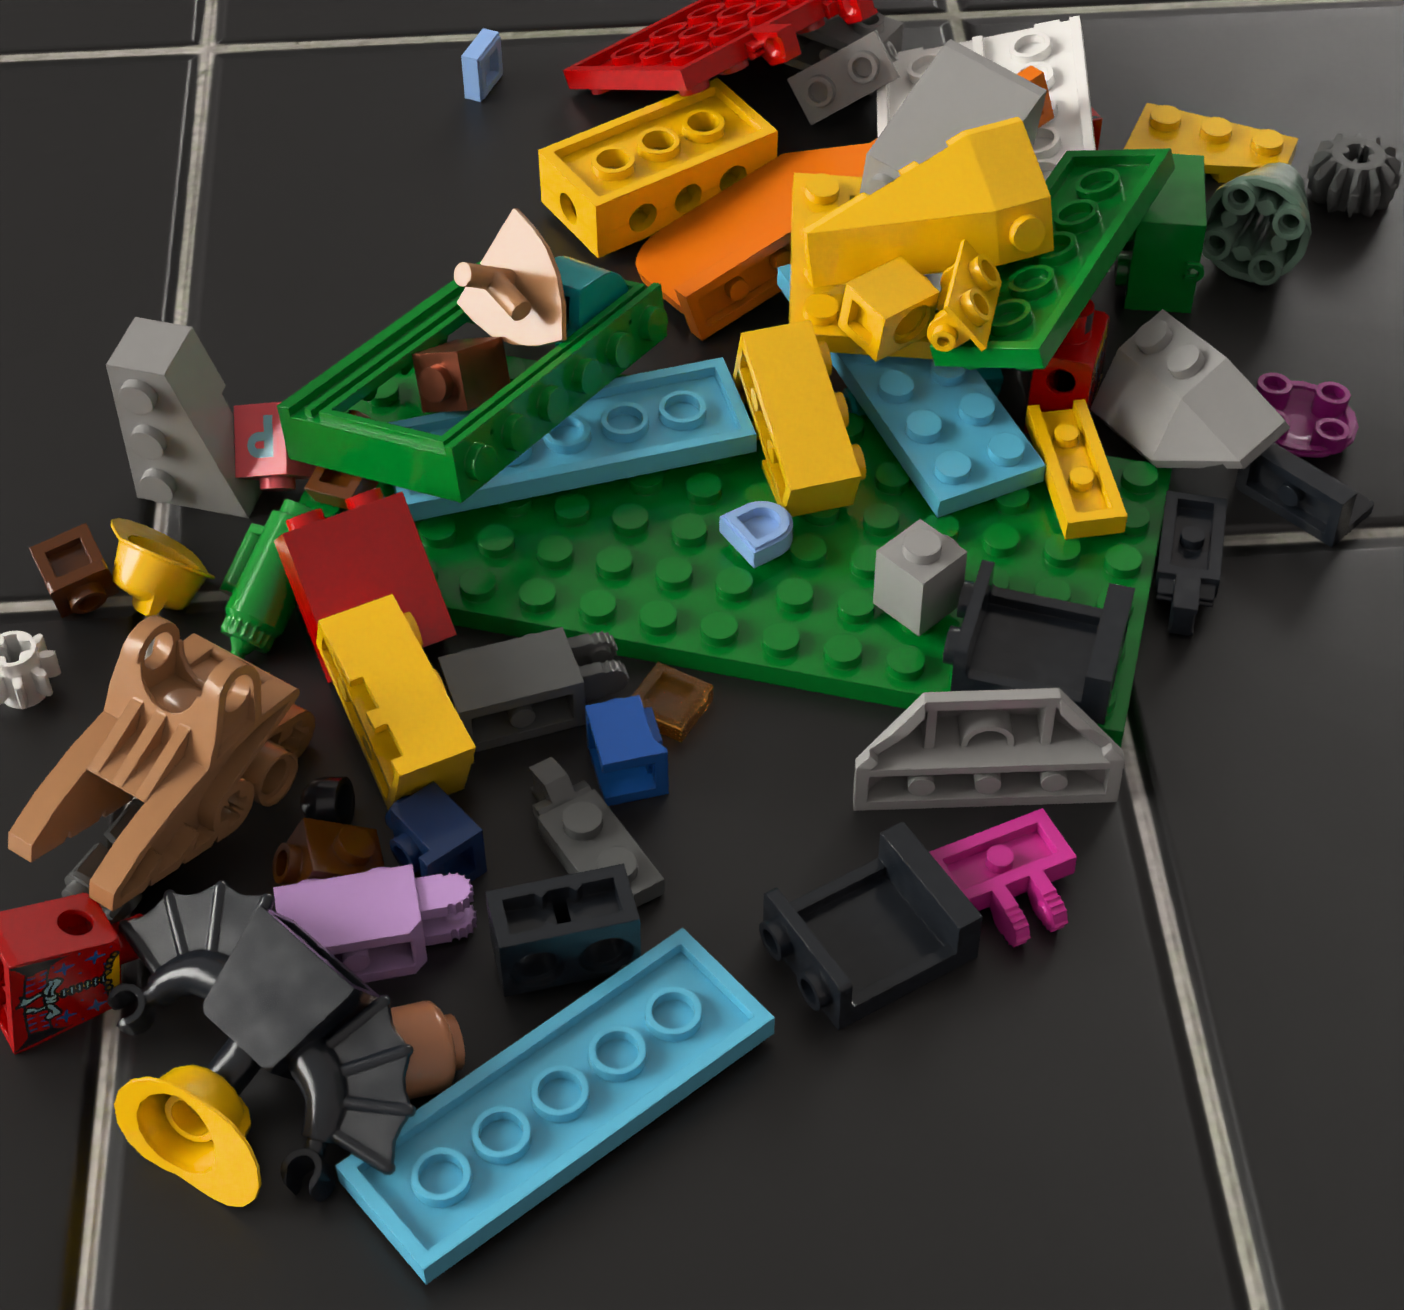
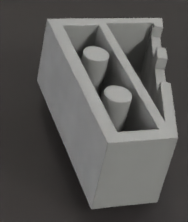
M135 317L108 360L106 368L137 498L249 518L263 491L260 490L259 480L235 478L234 414L222 395L226 386L193 327Z

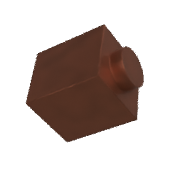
M502 336L456 339L412 354L423 413L472 410L482 405L510 383Z

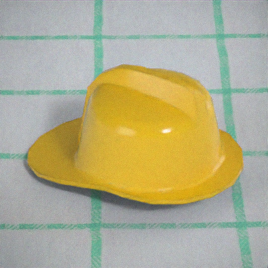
M122 518L111 520V528L119 540L112 571V581L120 589L132 596L134 609L144 616L157 615L162 608L183 610L189 605L207 578L215 579V576L208 573L201 560L192 551L169 536L132 520Z
M186 1065L175 1067L160 1078L149 1076L131 1079L118 1090L114 1103L117 1124L127 1141L145 1159L166 1171L178 1175L210 1198L227 1206L244 1207L257 1198L262 1183L259 1163L251 1145L246 1140V1136L251 1128L249 1109L241 1097L238 1096L236 1090L222 1076L205 1067Z

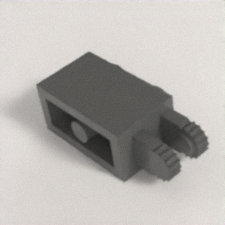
M563 627L438 657L440 677L447 695L476 746L475 752L586 725V702L604 698L608 694L619 693L621 689H625L624 686L626 684H629L628 679H630L625 664H621L620 660L615 661L613 659L614 656H617L616 651H618L613 635H609V632L603 633V631L599 633L595 631L591 635L587 633L567 638Z

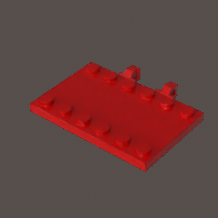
M698 0L564 69L563 73L569 89H590L592 95L603 94L611 90L679 91L680 96H690L707 89L710 86L708 79L718 74L728 75L743 70L749 66L748 58L752 61L762 56L771 66L786 63L801 55L796 34L812 32L823 27L826 24L824 17L830 19L839 15L850 25L864 21L877 14L878 11L874 7L873 0Z

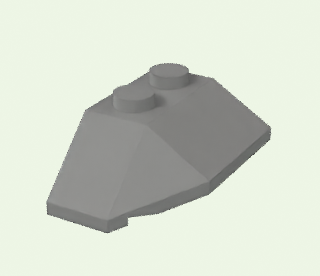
M1163 309L1149 322L1142 325L1130 339L1118 348L1090 408L1092 413L1156 468H1205L1224 464L1227 469H1245L1290 429L1282 416L1226 356Z
M1060 688L924 692L855 759L854 811L1117 802L1125 758L1123 749Z

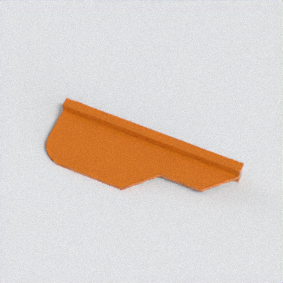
M1030 65L1017 75L1047 90L1038 125L1039 128L1055 117L1044 72ZM877 138L865 144L790 152L779 155L653 234L642 245L636 257V267L641 280L648 287L653 283L661 284L663 299L685 315L691 333L701 341L710 337L781 292L777 285L778 267L790 264L794 172L863 177L866 154Z

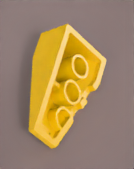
M1014 117L964 130L946 141L947 148L923 163L918 164L916 161H913L898 170L900 177L872 194L865 192L859 194L802 229L809 284L813 288L846 284L899 256H902L922 275L941 273L955 264L960 242L964 239L967 240L979 255L987 256L995 266L1054 251L1051 195L1023 120L1019 117Z

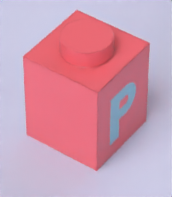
M281 402L234 406L235 478L259 480L261 491L296 490V480L309 479L316 468L315 465L288 458L277 405Z

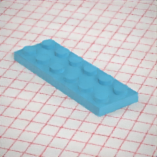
M790 264L778 267L777 285L788 301L790 297ZM830 352L833 367L937 518L1043 482L1046 464L976 369L968 370L962 367L935 366L933 359L887 356L875 362L869 355Z
M723 357L615 378L463 503L393 486L395 494L403 491L414 521L753 453L757 451V434ZM477 408L469 411L439 412L388 423L442 436Z
M682 927L417 1109L415 1115L409 1117L396 1140L394 1159L396 1169L393 1174L385 1175L351 1154L335 1165L338 1181L427 1285L773 1035L775 1017Z

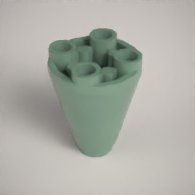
M1269 163L1219 186L1206 202L1207 227L1202 255L1211 260L1214 265L1229 276L1248 282H1255L1259 285L1275 283L1280 276L1290 272L1305 255L1312 233L1304 181L1299 172L1293 166L1286 163Z

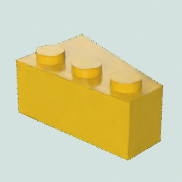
M811 320L742 332L732 378L742 402L747 404L754 420L752 425L757 434V441L760 440L766 458L762 460L761 467L777 504L788 510L792 517L853 505L860 480L866 478V464L862 449L859 444L851 445L846 427L849 425V413L845 397L842 392L834 393L829 378L832 374L829 348L824 340L817 341Z
M393 594L318 620L316 645L387 809L389 810L398 799L416 793L433 781L447 795L463 790L471 764L474 763L476 746L448 697L439 673L436 669H433L422 649V637L413 615L410 612L403 613Z

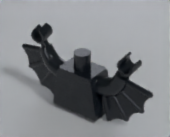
M223 880L218 881L212 887L198 894L180 895L176 894L174 890L165 891L162 900L147 914L131 920H122L118 925L119 931L149 970L151 976L148 978V985L142 989L134 984L124 983L117 985L110 991L107 1003L113 1010H120L131 1002H138V1007L134 1014L122 1018L116 1026L126 1035L135 1036L143 1034L150 1029L155 1021V1006L157 1004L168 1006L193 995L204 999V1014L229 1036L228 1040L206 1068L222 1076L240 1095L262 1067L271 1074L296 1081L305 1098V1116L301 1135L307 1137L304 1148L294 1150L288 1154L281 1163L280 1169L282 1180L290 1191L297 1195L304 1176L314 1170V1174L309 1182L310 1195L318 1202H323L330 1197L335 1189L336 1176L333 1169L324 1160L328 1143L338 1145L385 1175L393 1174L396 1169L394 1164L396 1140L409 1117L415 1115L416 1108L410 1103L406 1091V1073L414 1049L396 1031L390 1008L391 998L388 995L379 996L294 920L272 911L275 897L271 893L242 895L230 888L228 883Z

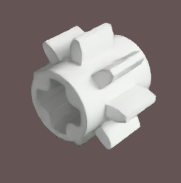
M8 631L0 634V705L5 703L12 708L27 709L40 703L46 696H51L53 691L49 678L60 675L61 669L56 652L54 650H47L43 635L39 633L32 637L23 631Z

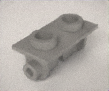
M875 30L788 78L787 81L810 125H813L899 78L900 76L893 62L898 60V54L890 41L882 43Z

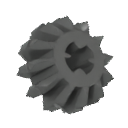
M1359 132L1355 137H1347L1342 133H1337L1333 140L1321 141L1318 150L1314 153L1313 161L1309 163L1307 179H1309L1307 188L1312 191V201L1318 204H1327L1328 213L1338 210L1345 212L1348 218L1353 213H1361L1366 217H1372L1375 210L1387 209L1390 201L1394 198L1395 190L1398 189L1401 179V162L1395 158L1396 149L1390 146H1381L1379 137L1369 140L1363 138Z

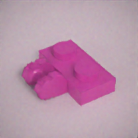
M1043 808L929 852L978 911L990 907L996 927L1012 947L1026 943L1028 939H1031L1028 921L1023 914V910H1020L1019 904L1014 899L1015 896L1027 892L1032 910L1038 919L1042 921V925L1046 927V930L1053 932L1069 923L1064 902L1061 896L1057 894V890L1051 882L1074 874L1077 856Z

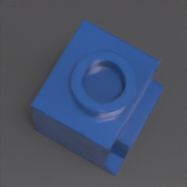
M640 695L613 698L606 702L586 705L587 748L602 799L605 803L611 806L669 794L668 751L663 746L652 707L644 708Z

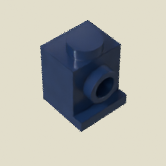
M434 781L416 793L398 799L387 811L385 823L394 834V838L390 840V848L400 866L412 864L414 873L418 872L421 877L437 874L446 876L449 872L450 874L458 872V875H465V878L470 879V882L487 872L483 830Z

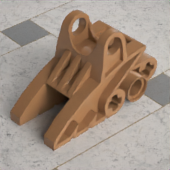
M149 616L136 625L123 643L109 683L104 711L73 743L34 792L8 832V849L32 863L64 843L67 837L72 838L98 822L101 816H108L132 801L134 797L141 800L144 804L115 840L89 882V898L113 912L145 891L148 884L150 886L154 885L177 870L181 863L186 864L210 848L214 841L218 843L233 833L247 817L253 800L267 807L277 804L290 790L296 778L298 758L308 747L315 729V717L310 711L294 703L300 693L298 688L195 633L181 640L179 629L174 623L161 616ZM155 638L152 654L145 659L146 650Z

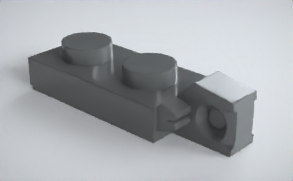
M552 756L529 767L533 786L530 787L531 793L538 801L532 805V812L538 823V833L568 874L624 863L636 907L665 894V879L595 789L592 790L585 780L572 785L568 774Z

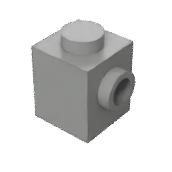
M919 519L876 550L873 603L916 635H922L958 607L965 579L967 551L961 548L953 538L941 534Z

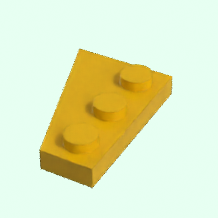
M1146 103L1124 149L1171 148L1172 154L1204 156L1205 173L1211 174L1212 178L1218 183H1227L1238 176L1269 163L1280 162L1291 165L1296 153L1298 138L1282 135L1271 129H1257L1232 123L1221 117H1206L1181 111L1170 105Z

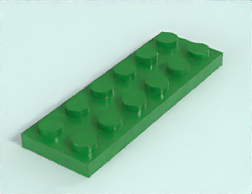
M1171 148L1066 151L1045 181L1051 195L1054 251L996 266L1002 283L987 348L981 351L971 339L948 352L938 351L931 344L929 347L935 366L962 367L968 370L979 368H1015L1019 371L1045 369L1173 173L1175 164Z

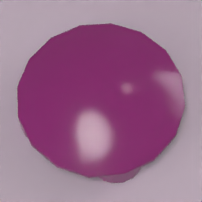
M1266 373L1258 378L1256 389L1290 427L1274 443L1297 457L1322 458L1341 453L1354 442L1359 426L1355 412L1348 405L1351 394L1345 386L1331 381L1322 382L1319 385L1304 381H1290L1289 378L1279 373Z

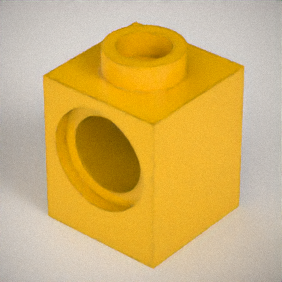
M899 256L846 283L838 326L877 362L927 336V329L934 318L940 291L932 285L926 276L920 274L902 256Z

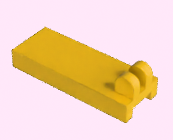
M1073 400L1072 409L1041 412L1039 404L1027 406L1025 424L1033 448L1046 464L1044 480L1064 539L1124 533L1128 515L1086 400Z

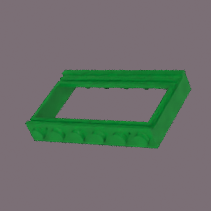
M453 280L277 405L288 458L463 503L667 337L668 316L664 309L661 284L653 283L646 288V284L625 280L628 286V291L442 436L344 413L360 400L372 401L377 394V388L397 373L407 375L413 367L412 354L447 343L448 336L465 323L476 324L456 303L465 287L457 285L455 280Z

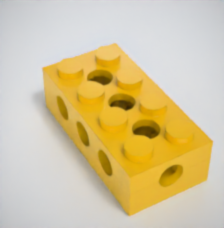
M716 78L709 81L710 86L699 93L690 96H680L678 93L539 149L541 202L597 258H600L652 236L660 229L777 157L778 130L725 83Z

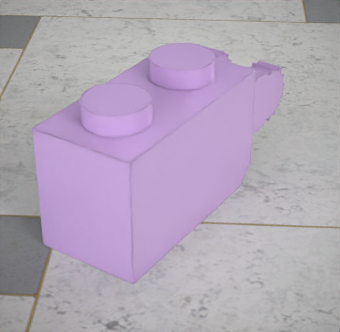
M410 864L392 868L377 867L362 873L327 879H306L296 884L273 887L276 913L294 920L364 983L416 974L427 961L426 946L452 942L454 938L459 940L462 937L467 938L469 933H473V928L477 927L476 911H474L473 905H470V902L474 901L473 885H471L470 879H466L465 875H458V872L456 874H450L449 872L446 876L437 874L415 878L413 865Z

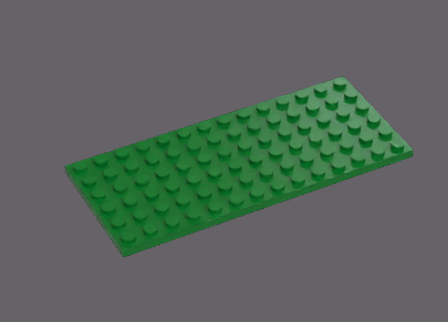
M506 355L510 382L536 363L537 360ZM414 364L407 375L397 373L378 387L377 394L372 401L360 400L348 409L362 412L373 420L385 423L439 413H423ZM620 374V375L617 376L616 378H618V377H623V376H628V375ZM743 403L751 422L754 421L747 404ZM848 412L849 425L846 427L851 445H860L866 464V478L860 480L854 504L792 517L793 540L790 548L781 556L756 568H753L719 532V517L750 502L769 501L777 504L761 467L762 460L766 458L760 440L757 441V451L753 453L417 520L414 523L453 625L515 637H522L527 634L540 633L563 627L567 638L587 633L591 635L595 631L596 633L601 631L603 633L609 632V635H613L618 651L616 653L618 656L907 709L924 692H949L951 690L953 665L942 662L943 652L950 626L962 627L964 620L957 617L956 608L922 635L918 636L873 603L876 550L921 519L941 534L953 538L961 548L967 551L964 580L975 582L982 560L995 562L993 584L997 587L1102 609L1109 583L1135 588L1128 631L1105 724H1097L1121 748L1162 527L1166 491L1169 489L1172 468H1156L1149 462L1106 455L1128 515L1124 533L1065 540L1045 480L937 518L868 416H859ZM378 483L376 488L381 487L384 497L395 494L393 485ZM306 490L299 503L314 510L322 508L324 516L327 518L348 511V509L316 502Z

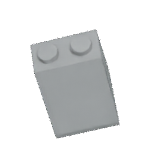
M952 39L948 40L867 152L860 194L863 192L872 194L900 177L898 170L913 161H916L918 164L923 163L947 148L946 141L964 130L1019 117L1023 120L1033 147L1047 90Z

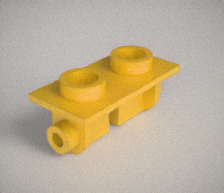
M966 239L960 242L955 264L947 268L941 276V292L936 307L939 312L934 314V318L927 329L929 342L936 350L941 352H948L970 339L981 351L987 348L1002 280L994 263L987 256L979 255Z

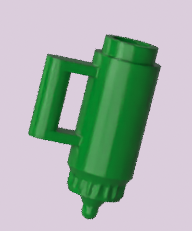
M285 499L279 511L272 510L265 526L251 523L219 588L221 592L230 596L225 607L226 617L221 625V633L230 638L231 653L244 659L246 655L255 650L267 653L271 650L275 639L283 635L297 606V601L274 540L283 533L289 532L286 520L314 509L296 501Z

